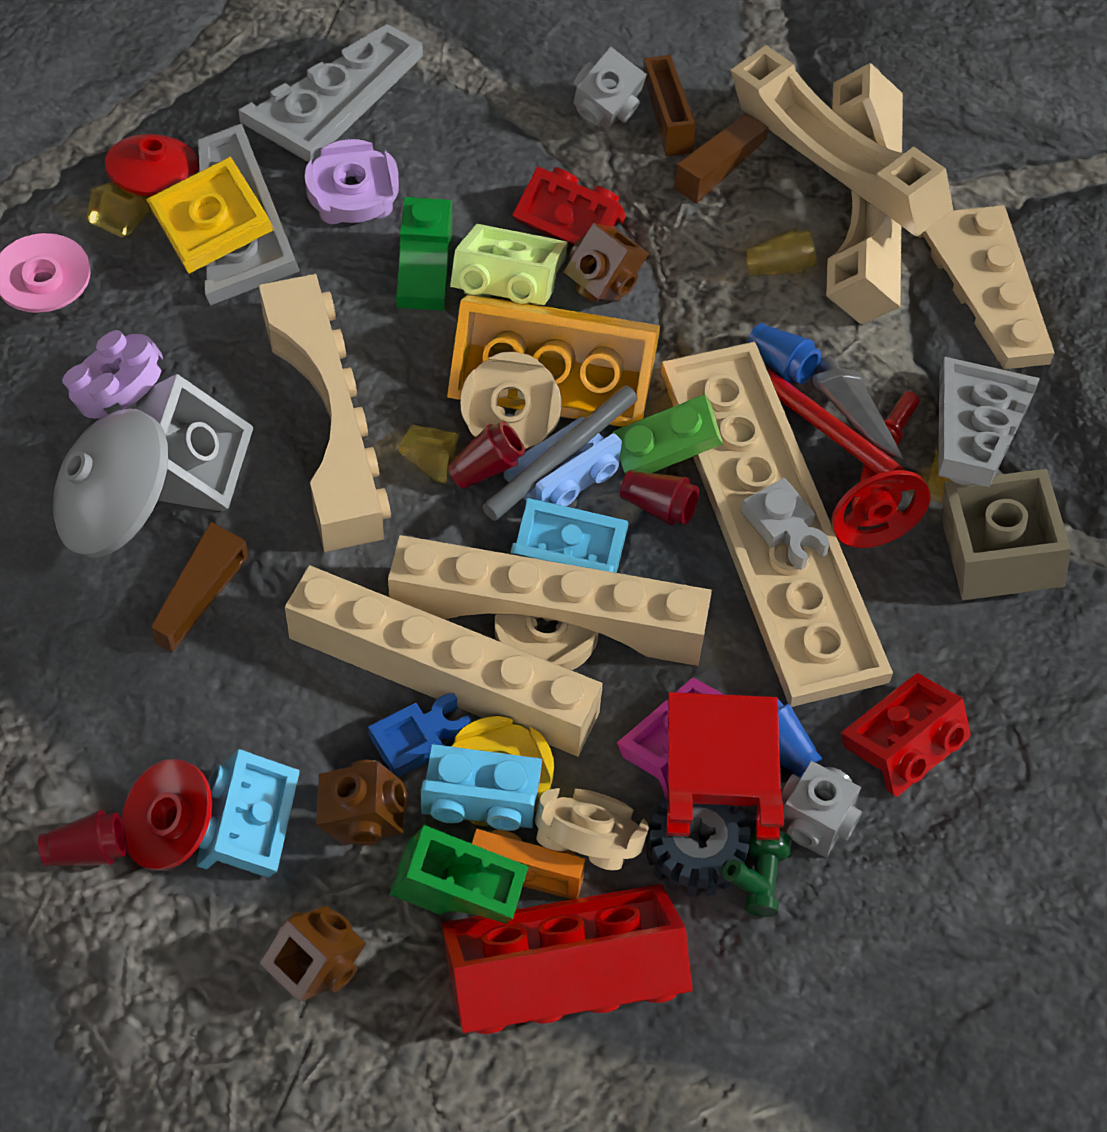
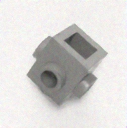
M610 47L596 65L588 62L577 75L573 83L577 86L573 104L577 106V111L583 119L592 125L600 124L609 131L618 119L625 123L634 113L640 103V100L636 97L642 91L647 74Z
M811 761L803 776L799 778L792 774L781 792L783 807L785 808L783 828L780 827V831L788 834L799 845L807 847L827 858L837 839L840 837L847 841L860 819L862 811L854 806L861 787L852 783L851 779L844 772L833 767L824 768Z

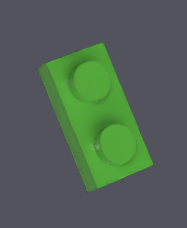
M705 394L613 431L622 440L620 459L625 474L629 470L653 473L723 444L711 402Z

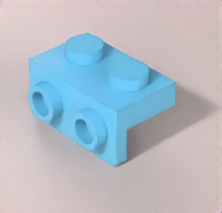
M527 498L517 542L512 544L510 553L511 555L617 573L629 524L627 520Z

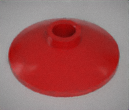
M141 134L125 138L114 144L106 155L105 169L110 180L121 189L132 194L151 197L199 173V160L189 146L177 139L157 134Z
M179 759L164 760L148 768L131 788L123 808L122 823L126 835L127 852L137 864L151 870H168L186 861L201 844L211 819L212 796L208 781L199 768Z

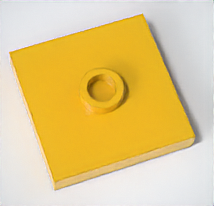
M231 156L146 199L188 274L274 230L269 217Z

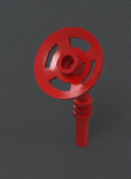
M910 391L902 394L888 417L883 420L897 446L903 438L902 430L920 404L919 397ZM864 464L859 483L851 488L835 507L832 515L834 533L842 543L855 548H871L896 540L910 531L925 515L931 498L929 487L925 480L914 472L893 470L877 474ZM913 490L912 500L905 511L902 512L897 509L902 500L901 492ZM855 497L852 502V512L844 518V511L848 503ZM887 522V524L880 526L878 528L869 530H857L858 525L870 527Z

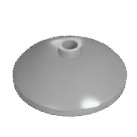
M137 409L115 411L89 426L67 453L59 470L54 488L53 516L61 541L71 551L90 558L111 554L130 541L149 518L162 491L168 465L166 436L163 428L155 418Z

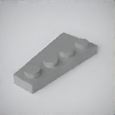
M386 24L342 50V57L334 62L327 64L320 62L308 69V77L290 87L284 83L270 91L271 98L258 106L251 102L239 109L240 123L305 161L309 162L311 160L313 163L321 155L322 148L335 142L423 57V43Z
M242 124L199 139L200 172L231 156L269 217L274 229L206 265L205 295L209 304L213 305L255 289L260 284L271 283L297 273L300 270Z
M944 357L939 372L938 476L947 477L961 485L977 484L990 487L1034 396L1040 378Z

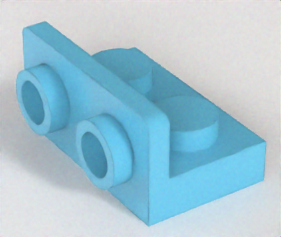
M432 744L426 780L422 782L421 787L422 814L431 815L434 819L445 823H459L464 819L487 822L491 827L505 831L516 830L519 827L532 828L542 759Z
M240 749L223 765L217 764L208 780L212 796V813L207 832L199 845L200 849L196 866L208 869L216 861L268 878L276 873L300 770Z

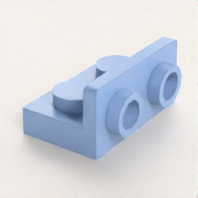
M583 416L525 452L518 459L516 467L504 471V478L508 482L512 481L585 418ZM598 433L559 468L538 481L536 487L523 499L526 502L527 498L568 506L576 499L579 492L595 482H605L617 471L620 463L622 440L615 433L605 439Z

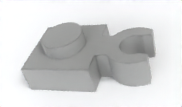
M785 477L743 500L741 512L771 548L784 541L788 546V559L797 569L802 570L806 567L808 555L802 550L804 546L814 548L821 557L827 555L830 545L828 537L821 530L810 527L813 525L815 513Z

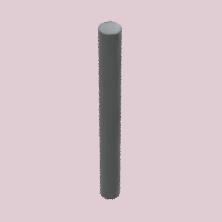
M624 385L484 503L482 507L485 514L494 521L498 520L532 491L538 481L559 468L637 401V395L633 389Z

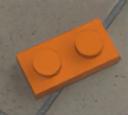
M476 829L472 844L529 866L523 884L524 887L567 899H577L579 897L584 878L585 858L577 857L569 849L556 851L523 842L520 837L505 830H493L490 833Z

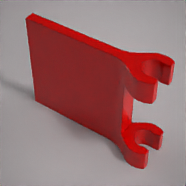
M668 693L667 836L689 837L690 823L693 821V804L757 806L756 839L779 841L780 827L783 828L784 808L780 781L778 697Z

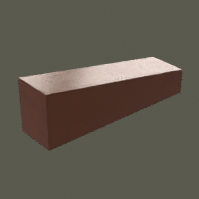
M672 56L644 58L643 72L647 74L645 81L665 155L673 156L693 153L695 121Z
M744 114L677 164L674 189L697 204L767 140L769 127L749 114Z
M210 522L151 626L155 644L171 653L176 649L248 559L246 540Z

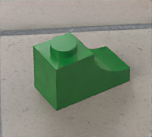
M417 197L404 198L400 229V259L396 294L397 308L445 311L453 239L452 200Z
M423 825L405 846L389 895L442 915L444 912H460L486 917L507 924L514 917L529 866Z

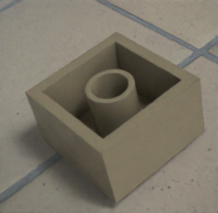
M1047 469L995 475L990 487L977 484L961 485L953 481L944 482L942 524L962 600L1065 587L1071 548Z

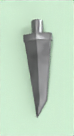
M831 356L822 357L817 369L819 374H816L812 381L815 387L836 406L867 441L878 449L903 459L859 373L856 370L840 368Z

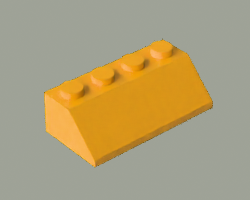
M468 294L460 301L447 398L461 400V392L466 378L481 363L487 361L488 358L503 352H519L536 358L551 372L561 394L560 417L579 419L583 416L586 418L624 385L632 388L637 395V401L609 424L625 427L644 418L660 325L527 303L518 304L514 301ZM512 389L509 390L507 397L498 398L497 406L524 409L525 401L520 400L517 394L518 391Z

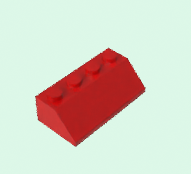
M662 884L516 909L513 919L507 924L482 916L441 922L455 1006L463 1033L474 1031L479 1034H492L503 1030L507 1025L528 1021L547 1024L560 1020L566 1014L583 1011L608 1013L619 1008L621 1004L643 1000L651 1003H662L672 1000L677 994L693 992L686 927Z

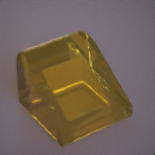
M109 182L92 189L87 220L119 237H126L151 210L146 200L149 197L132 194L121 189L113 182Z

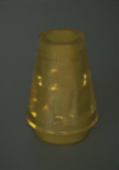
M797 227L760 242L753 247L745 248V258L750 276L806 274L807 268L817 266L815 247L809 229L798 231Z

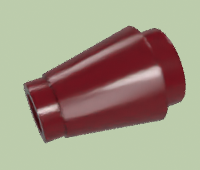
M501 421L496 425L487 424L455 460L448 464V471L456 484L466 489L471 485L516 467L518 459L525 454V448L518 434L508 423Z
M629 470L622 481L620 497L671 526H674L677 522L686 525L695 513L699 500V487L690 484L687 477Z
M99 810L50 830L47 833L39 834L38 851L40 859L45 867L54 865H112L115 858L124 857L127 851L125 830L117 812L106 814L103 810Z

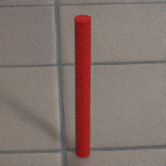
M772 370L767 371L777 396L783 404L877 474L893 470H904L903 466Z

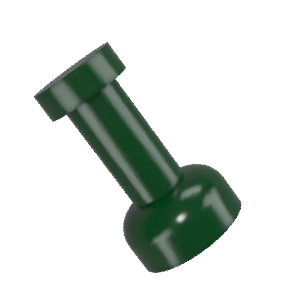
M755 829L750 831L751 836L747 843L749 844L748 853L756 859L755 871L747 868L745 864L737 859H731L724 865L722 875L724 879L734 885H738L743 891L750 894L745 899L744 910L747 913L761 917H772L778 914L779 901L774 898L778 862H782L789 857L792 838L780 831L779 841L757 840Z

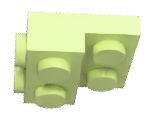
M476 224L455 249L450 287L463 289L466 295L473 294L485 297L495 295L510 298V301L518 304L545 305L554 291L556 273L565 261L568 242Z

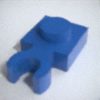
M449 693L439 697L433 704L432 711L423 714L417 703H414L369 726L368 730L370 739L389 770L395 776L400 777L429 762L432 744L443 746L440 741L442 738L455 740L456 735L461 729L471 723V719L468 715L456 721H450L444 717L445 714L457 709V697L454 693Z

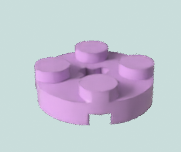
M358 139L340 140L330 143L321 149V156L313 164L311 160L309 161L305 170L307 197L312 206L319 211L320 218L326 223H355L373 218H384L393 210V202L399 191L397 164L388 152L385 151L384 156L382 153L373 150V143ZM355 176L357 182H361L356 185L345 184L347 177Z
M119 330L111 331L98 341L96 345L97 350L87 357L82 364L76 365L67 371L63 377V384L68 389L69 398L84 416L95 419L102 418L108 415L104 408L111 407L116 403L122 409H125L141 399L154 386L162 371L157 365V360H163V355L148 336L143 334L124 336Z

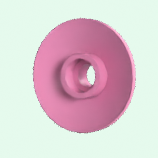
M33 234L14 241L0 253V298L13 308L33 313L54 311L72 303L83 293L90 279L91 270L87 254L75 241L58 234Z

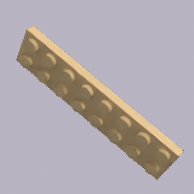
M751 342L663 361L661 375L673 406L703 394L711 402L723 444L697 454L693 458L788 704L794 707L890 683L893 674L756 343ZM784 477L815 513L813 525L810 527L821 530L828 537L830 543L827 555L824 557L817 554V551L812 547H802V550L808 555L806 567L802 570L794 567L789 561L787 554L788 546L784 541L771 548L741 512L743 500Z

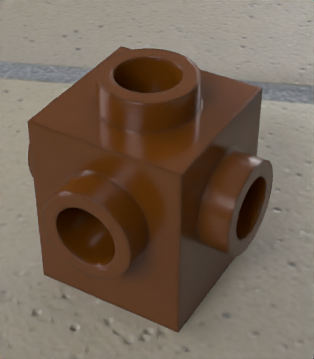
M593 223L587 234L580 238L570 252L571 260L563 272L577 282L574 288L585 298L596 303L600 299L620 301L636 285L638 280L637 272L649 253L616 227Z
M359 760L353 762L350 767L319 774L316 825L341 844L373 845L379 843L383 837L403 834V812L406 811L408 806L407 790L404 782L380 762Z
M326 905L304 914L296 912L291 915L278 929L275 940L260 964L301 1002L328 990L337 992L342 989L355 975L357 966L354 962L366 945V942L351 929L349 921L343 915L331 910Z

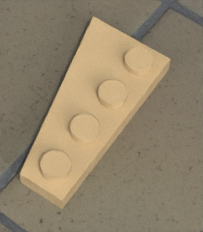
M1005 205L952 210L918 236L919 238H925L932 249L930 256L939 269L944 268L953 281V292L961 304L966 303L975 315V326L1003 369L1049 365L1051 363L1054 350Z

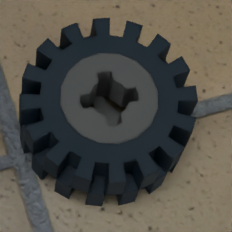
M665 798L659 804L658 813L654 812L647 842V848H649L648 861L650 865L656 864L654 873L656 877L661 881L667 876L669 878L668 888L677 892L680 884L686 886V896L691 897L696 896L697 888H704L705 897L715 895L718 885H720L723 891L730 887L732 883L724 879L722 875L723 867L731 859H737L744 864L749 849V844L747 843L751 836L750 827H745L747 817L743 810L735 813L734 805L693 804V821L690 823L689 837L667 836V799ZM698 833L705 836L709 840L705 842L703 839L699 838Z

